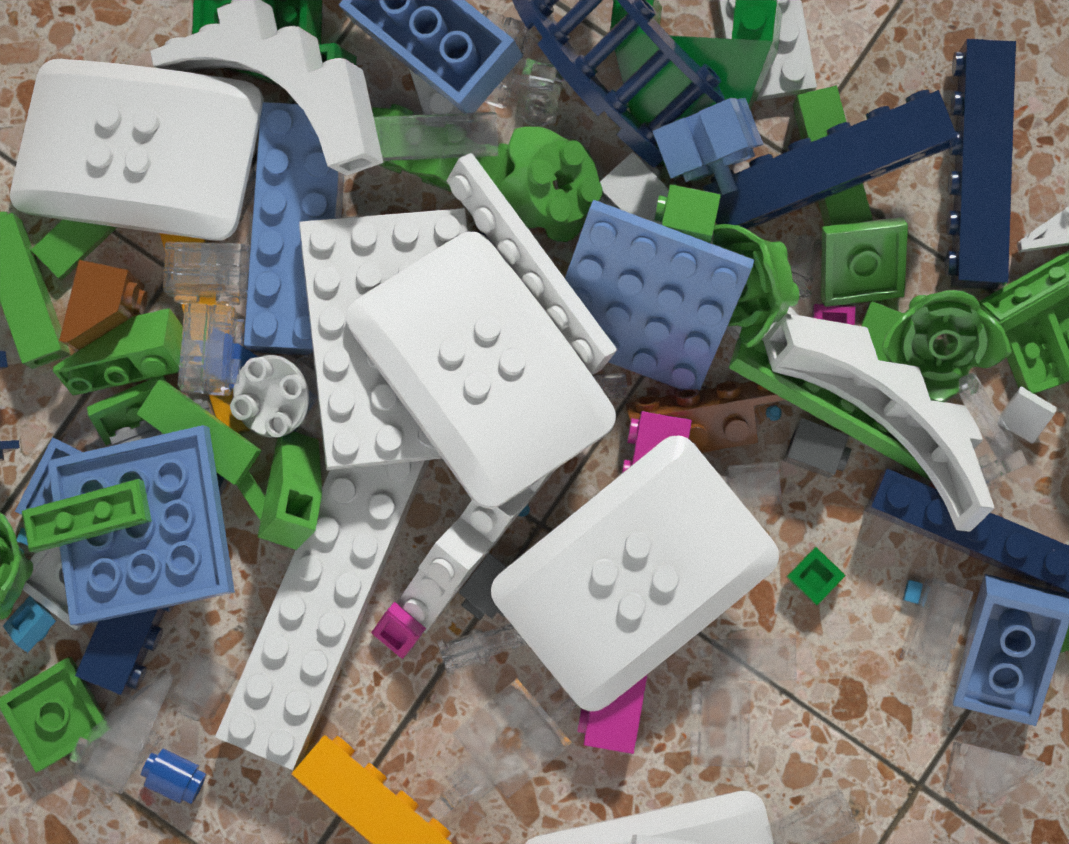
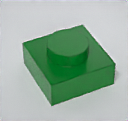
M813 547L789 572L786 578L817 606L846 575L817 547Z

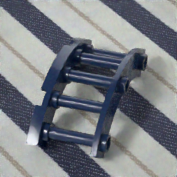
M512 0L526 28L530 30L535 26L542 36V39L537 43L565 81L597 116L605 111L607 116L621 128L616 135L653 168L663 161V157L652 131L673 123L704 93L716 104L725 100L718 86L722 82L720 77L707 64L700 67L653 18L657 13L646 0H617L628 14L585 56L578 55L568 41L571 39V36L569 34L603 0H579L559 22H556L552 15L554 12L553 6L559 0ZM639 26L659 49L617 91L612 89L609 92L595 76L598 73L596 68ZM672 61L692 82L652 121L639 122L627 110L629 108L627 103Z

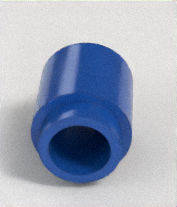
M164 748L158 755L153 752L149 755L140 774L146 778L144 787L179 804L185 801L191 805L198 796L207 776L206 773L199 770L198 764Z

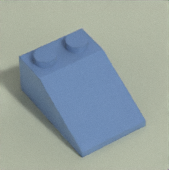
M984 574L972 614L953 698V706L1036 726L1069 626L1068 594Z

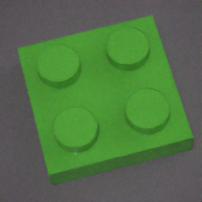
M904 217L822 227L821 301L825 307L905 297L908 224Z
M72 657L65 658L0 697V710L36 773L43 771L112 729L86 681L75 676L78 667Z

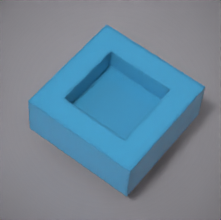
M29 596L5 622L3 627L14 643L28 653L37 642L46 637L49 629L56 621L46 607Z

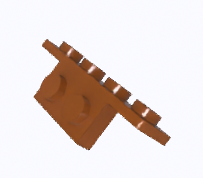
M726 381L718 384L715 388L700 391L698 389L679 390L675 395L659 398L653 395L637 398L635 402L627 403L626 410L630 423L631 418L640 419L641 411L692 420L689 440L694 443L701 453L758 443L754 406L784 401L785 399L753 381L744 383Z

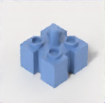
M729 98L696 114L652 131L670 178L682 176L685 182H689L714 174L722 195L737 190L728 165H736L755 157L753 149L764 145L746 98Z

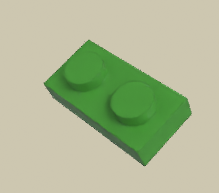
M164 376L152 378L87 407L88 416L106 446L112 444L110 437L116 436L115 432L125 427L134 429L140 426L139 423L144 419L138 416L137 412L157 381H166Z

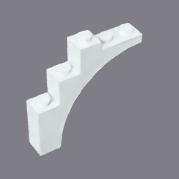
M232 0L230 4L217 8L220 24L205 25L199 29L198 33L185 38L176 37L169 39L165 42L164 46L150 51L153 66L159 69L191 73L202 69L233 68L256 72L271 78L282 86L304 110L319 137L328 167L348 176L383 163L363 70L342 58L330 59L322 63L317 38L298 26H288L277 31L273 9L262 0Z
M787 313L765 335L763 341L773 372L803 379L830 390L849 401L884 426L911 453L927 473L945 502L956 530L970 532L995 508L974 451L983 441L971 406L930 400L920 368L878 360L867 327Z
M557 469L499 507L484 508L471 500L459 519L433 545L418 567L419 571L397 601L401 608L427 628L424 633L433 626L483 558Z

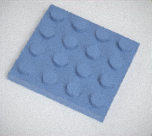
M593 199L565 280L616 347L617 351L608 361L609 363L681 390L698 389L700 391L750 275L754 260Z
M204 425L47 460L53 502L140 479L145 484L152 522L59 546L70 625L79 626L235 593L209 427Z

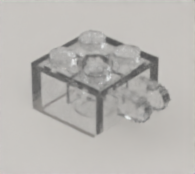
M516 678L453 733L507 799L572 744V741L557 723L578 705L569 697L550 716L540 704L546 697L553 695L561 688V684L556 678L552 679L534 696L520 679ZM508 726L512 730L519 727L523 731L520 737L523 745L516 749L513 745L510 748L506 747L502 742L506 737L502 730Z

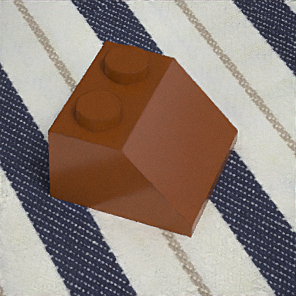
M79 260L59 341L77 352L131 317L138 316V314L142 315L148 299V292L144 290L145 285L128 270Z

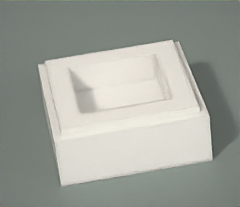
M1020 387L999 415L997 423L1033 444L1055 415L1057 407Z

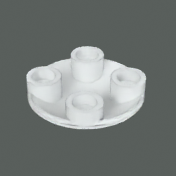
M263 355L251 358L245 363L236 377L233 399L230 404L231 412L235 418L241 420L251 431L260 436L269 438L282 437L293 432L303 422L309 406V390L303 374L289 360L276 355Z

